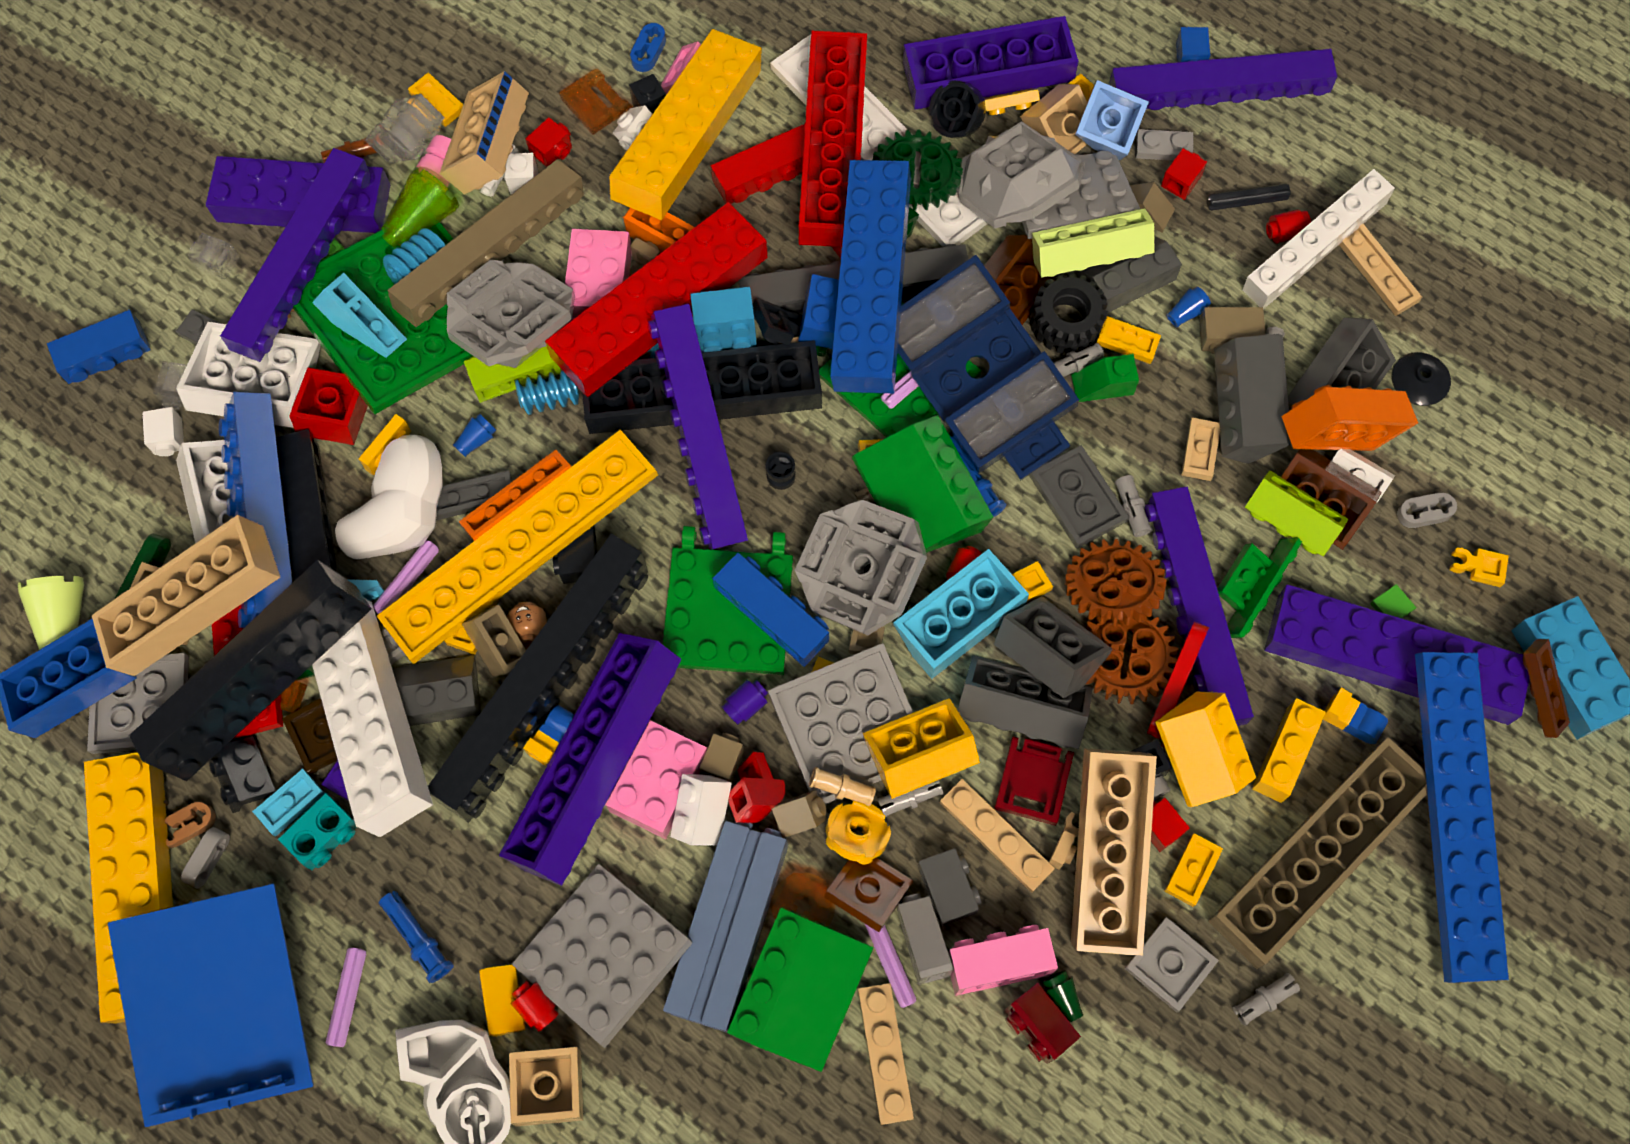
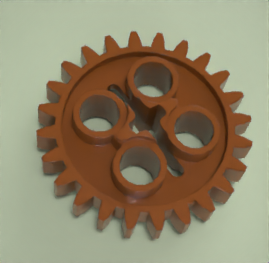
M1104 539L1102 540V547L1090 543V552L1081 548L1080 557L1073 556L1072 564L1067 566L1065 585L1067 586L1066 595L1071 596V605L1079 604L1078 613L1081 614L1089 611L1088 620L1098 616L1100 617L1101 625L1107 619H1111L1113 627H1116L1118 620H1123L1124 624L1129 626L1130 618H1134L1140 623L1142 614L1151 617L1152 609H1159L1160 600H1164L1167 579L1164 578L1165 569L1159 568L1160 560H1151V551L1142 554V545L1137 546L1135 549L1130 548V541H1127L1124 546H1120L1118 539L1114 540L1113 545H1108Z
M1142 614L1140 623L1134 618H1130L1129 626H1126L1123 620H1118L1116 627H1113L1111 619H1107L1101 625L1100 617L1098 616L1095 618L1096 624L1087 622L1086 629L1112 648L1111 654L1103 663H1112L1116 667L1114 670H1107L1101 664L1088 680L1086 685L1093 682L1096 683L1094 687L1095 694L1103 689L1106 691L1105 700H1108L1114 694L1118 704L1121 703L1123 696L1128 697L1130 704H1134L1135 696H1139L1143 702H1146L1148 692L1157 697L1159 693L1158 686L1163 689L1166 688L1167 679H1170L1173 672L1172 668L1175 667L1178 660L1174 658L1177 655L1178 648L1171 646L1175 640L1174 636H1165L1169 627L1167 625L1160 628L1157 627L1159 617L1149 621L1147 619L1148 616ZM1132 631L1133 637L1126 679H1121L1120 674L1127 632ZM1114 634L1120 638V641H1109L1106 636ZM1137 641H1148L1151 644V646L1142 647L1137 643ZM1133 669H1144L1147 675L1139 676L1133 672Z

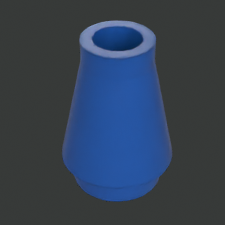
M1201 288L1188 289L1166 316L1177 328L1181 324L1201 315L1204 308L1211 305V301Z
M479 414L476 418L472 417L453 446L466 457L470 452L494 438L492 434L496 429Z

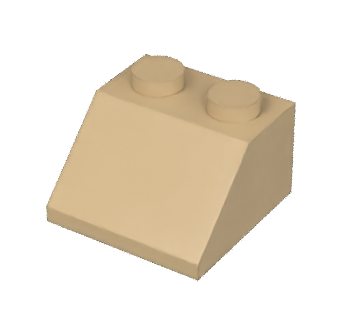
M1058 84L1020 116L1026 125L1043 136L1054 138L1058 144L1074 155L1087 145L1075 135L1087 105L1086 98L1079 85Z

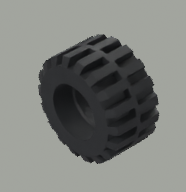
M1068 273L1065 278L1063 274L1056 275L1055 280L1050 278L1045 282L1044 286L1040 287L1030 315V322H1033L1031 329L1033 333H1038L1036 339L1040 343L1046 342V348L1051 350L1052 347H1056V353L1063 354L1064 349H1068V353L1076 352L1077 347L1081 351L1087 348L1088 344L1092 345L1097 336H1099L1106 320L1108 304L1107 299H1102L1104 292L1102 289L1096 290L1097 283L1093 280L1090 283L1085 281L1087 277L1081 275L1080 278H1076L1075 273ZM1059 305L1073 306L1080 311L1084 320L1076 323L1065 322L1056 315L1053 308Z

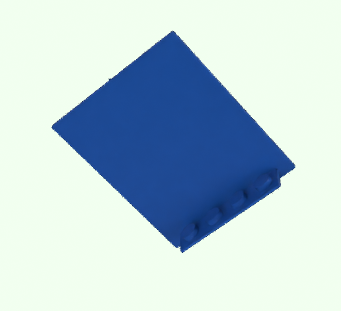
M275 884L197 902L190 901L188 904L108 922L145 1127L187 1117L193 1119L199 1114L224 1108L230 1109L232 1106L314 1086Z

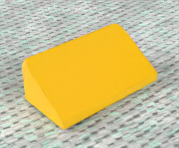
M513 965L480 969L489 1036L497 1037L526 1030L524 1019L510 1004L515 999L512 993L519 987L516 968Z

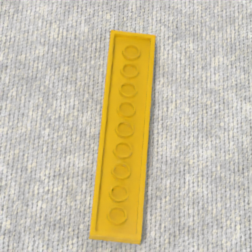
M619 430L376 617L409 660L415 664L463 627L462 623L485 610L658 476L656 469L627 436Z

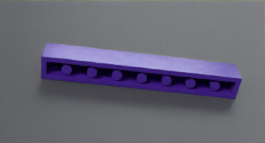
M1323 49L1113 68L1109 85L1148 101L1146 109L1160 110L1164 107L1177 106L1179 108H1186L1195 104L1215 105L1218 102L1228 101L1240 103L1251 99L1265 101L1273 97L1284 96L1287 98H1295L1307 94L1321 96L1331 92L1338 76L1332 50Z
M335 148L332 149L222 331L220 337L230 351L261 362L264 355L271 350L274 338L279 330L286 325L290 311L294 305L299 303L303 289L308 281L313 279L316 267L321 259L328 254L332 240L335 235L341 232L345 218L349 212L353 211L358 196L370 182L371 174L363 158Z
M685 304L654 311L651 316L652 320L648 321L649 332L652 339L657 338L659 350L655 351L659 369L664 368L667 379L663 380V388L666 398H672L674 409L670 410L671 420L674 428L679 427L681 439H677L681 457L686 456L689 468L685 469V476L688 486H694L696 497L692 498V504L696 516L701 515L704 527L699 528L703 545L708 544L709 550L748 541L690 305Z
M1188 486L1152 493L1148 503L1145 505V513L1148 522H1153L1154 546L1156 550H1161L1163 560H1161L1160 566L1162 569H1165L1164 578L1169 579L1171 586L1168 590L1170 603L1172 606H1176L1179 617L1176 618L1178 632L1180 635H1184L1186 640L1194 621L1209 627L1193 665L1195 675L1192 676L1195 692L1225 693L1237 726L1248 724L1254 715Z

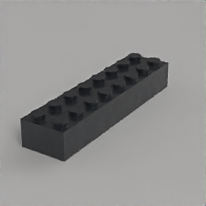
M815 340L790 343L789 346L776 344L702 353L718 420L822 409V389ZM656 358L635 360L589 397H586L582 392L584 420L589 434L673 425L670 410L674 409L672 398H666L663 388V380L667 379L664 368L659 369Z
M320 561L314 562L129 735L141 760L184 781H188L372 609L357 586Z

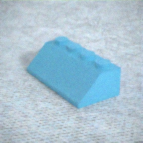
M987 549L894 622V626L912 657L929 677L933 679L998 628L1004 616L1025 606L1029 593L991 550Z

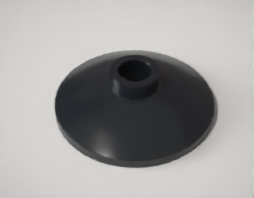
M1416 352L1403 356L1395 364L1392 371V383L1395 390L1406 391L1410 403L1414 405H1434L1443 400L1450 390L1451 377L1447 367L1438 358L1427 353ZM1420 372L1426 373L1429 378L1423 377Z

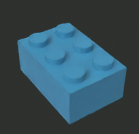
M750 287L691 294L693 320L701 353L757 347Z

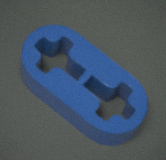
M658 23L645 25L631 50L632 66L639 72L651 70L665 46V30ZM654 34H658V37H654L652 42L650 43L649 37H653ZM645 52H647V58L639 61L638 58H642Z

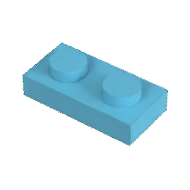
M301 769L252 812L268 831L276 837L317 802L325 792L304 769Z

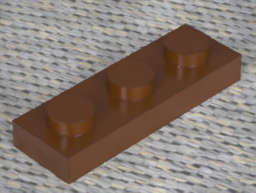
M1536 639L1523 653V665L1529 673L1531 681L1530 692L1536 701L1538 709L1537 719L1539 724L1542 725L1544 736L1546 738H1558L1570 721L1549 639Z

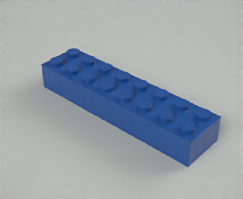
M850 160L830 375L834 392L890 394L895 392L911 187L909 161Z
M233 392L230 403H225L224 419L220 418L219 435L224 437L225 445H222L221 458L223 463H227L228 470L224 474L225 489H230V498L227 499V515L232 516V518L240 515L263 526L281 577L241 604L242 609L238 611L239 628H245L292 584L271 393Z

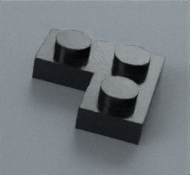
M755 298L752 304L753 313L762 336L771 343L777 344L780 342L789 346L793 338L799 337L802 314Z

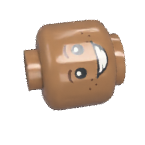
M532 602L518 603L506 616L525 649H528L547 623L545 611Z

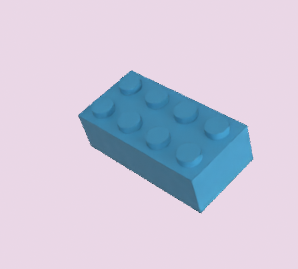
M1579 596L1529 617L1511 630L1524 652L1536 639H1549L1570 721L1568 726L1576 740L1630 716V679Z

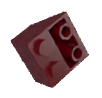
M1039 983L1031 987L1004 1010L1008 1015L1005 1018L1006 1023L1015 1034L1018 1035L1022 1032L1030 1042L1026 1046L1038 1062L1044 1060L1048 1064L1054 1061L1081 1037Z

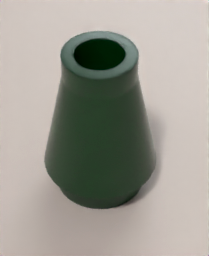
M1066 970L1053 974L1042 981L1045 987L1044 991L1069 1022H1073L1084 1015L1080 1007L1073 976L1069 977Z

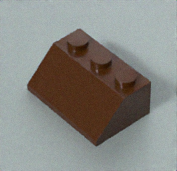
M1008 235L984 265L1010 301V309L1022 325L1031 315V310L1040 287L1044 286L1048 279L1055 280L1056 277L1047 276L1041 278L1034 264L1032 239H1028L1027 235Z
M1300 449L1281 476V478L1348 519L1343 530L1333 542L1334 545L1342 550L1370 513L1382 493L1313 449Z

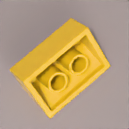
M1195 692L1156 721L1187 807L1198 806L1237 794L1256 778L1225 693Z
M950 698L863 733L880 778L892 799L980 763L974 736Z

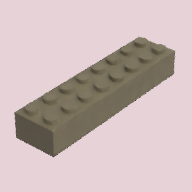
M1387 737L1364 758L1208 922L1256 969L1266 965L1427 794L1425 770Z

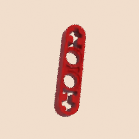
M1194 621L1147 731L1148 735L1162 740L1156 721L1176 707L1209 627Z

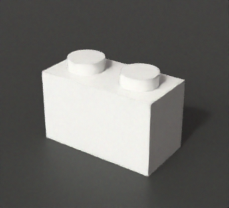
M682 774L670 837L689 845H717L724 825L732 783L712 775Z

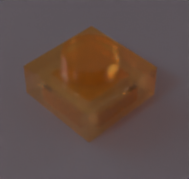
M294 681L281 693V709L291 713L299 710L307 684Z

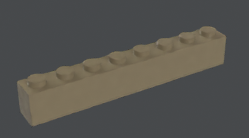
M559 159L554 161L388 289L392 308L415 327L429 320L435 312L447 304V292L489 260L501 261L510 253L517 251L525 241L536 236L543 227L556 220L571 205L578 203L581 197L584 196L582 177Z

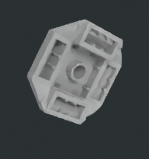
M1021 121L998 136H988L986 144L963 158V173L961 175L959 197L963 205L995 229L1006 226L1007 223L1030 220L1079 189L1085 170L1084 162L1058 144L1054 138L1039 134Z
M489 260L447 292V333L449 339L487 366L500 364L517 368L540 348L546 347L545 341L572 319L575 302L574 291L534 264L518 262L504 264L503 261Z
M865 500L845 505L835 511L831 510L820 514L795 568L796 575L802 584L812 612L867 636L901 616L927 560L919 523L913 518ZM871 563L870 570L864 574L865 567Z

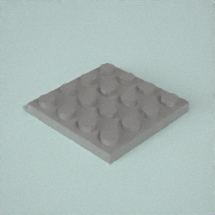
M1099 151L1086 155L1075 154L1083 160L1085 169L1079 189L1037 217L1022 221L1028 239H1032L1033 232L1139 210V204L1117 156L1109 151Z
M883 643L767 691L808 791L816 790L818 797H821L825 804L837 800V798H835L833 793L809 787V780L813 769L818 767L821 770L839 776L846 774L850 776L851 780L869 786L882 781L863 733L913 713Z
M598 864L512 965L530 982H537L543 993L605 1048L691 946L692 942L604 867Z

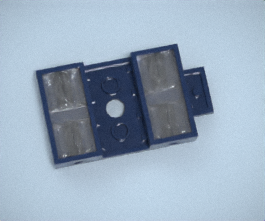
M977 255L901 306L897 357L979 473L1004 457L1021 481L1070 448L1071 445L1054 422L1078 407L1079 398L1045 351L1041 353L1010 309V301ZM979 357L987 360L990 368L985 377L975 379L968 375L966 365L971 358Z

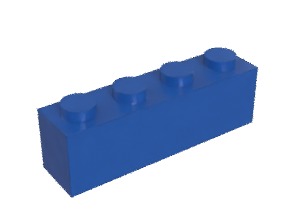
M737 553L712 578L714 588L805 667L829 642V632L827 631L829 627L818 616L812 618L805 612L806 607L795 596L789 598L782 591V585L774 577H765L760 572V566L751 557L747 556L744 558Z

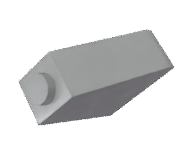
M919 893L902 898L903 903L898 904L897 911L917 984L921 985L950 977L953 966L930 896L922 898Z

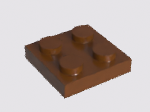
M874 858L871 863L865 865L857 861L848 860L827 889L824 898L872 929L880 932L910 889L913 880L878 858Z

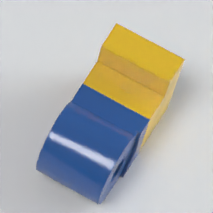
M1341 687L1328 703L1323 720L1365 743L1376 744L1388 723V719L1380 712L1368 708L1365 704L1351 697L1352 693Z
M557 705L550 712L544 725L542 724L533 739L530 738L523 747L525 752L547 767L575 714Z

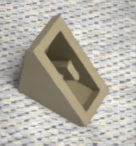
M1155 182L1130 185L1140 209L1145 208L1154 222V229L1163 233L1175 211L1173 205Z

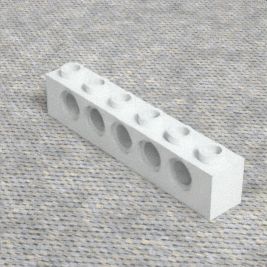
M1373 169L1247 277L1242 291L1259 307H1263V309L1335 249L1345 238L1356 231L1360 225L1364 224L1384 207L1395 188Z

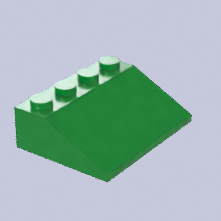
M939 416L914 423L852 456L876 505L913 518L919 523L926 553L981 533L993 519L992 513Z
M781 907L727 1033L756 1047L822 1072L874 947L792 910Z

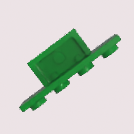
M1298 537L1281 539L1269 558L1253 543L1243 546L1217 588L1219 596L1236 610L1227 624L1231 638H1243L1253 628V621L1258 613L1267 605L1268 597L1274 587L1282 581V574L1288 564L1297 556V550L1302 543Z

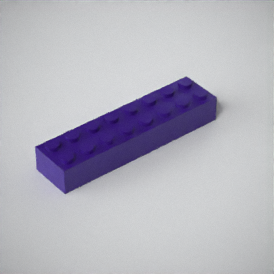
M1288 584L1278 595L1264 651L1417 698H1419L1415 654L1422 652L1478 653L1484 718L1506 725L1511 724L1522 716L1530 678L1528 670L1523 665L1522 654Z
M622 633L618 634L499 854L501 858L525 872L560 886L563 885L566 877L572 870L577 856L586 844L596 820L600 817L605 803L615 788L624 767L631 758L632 752L644 733L653 712L661 702L662 695L670 680L674 677L681 661L680 657L657 640Z

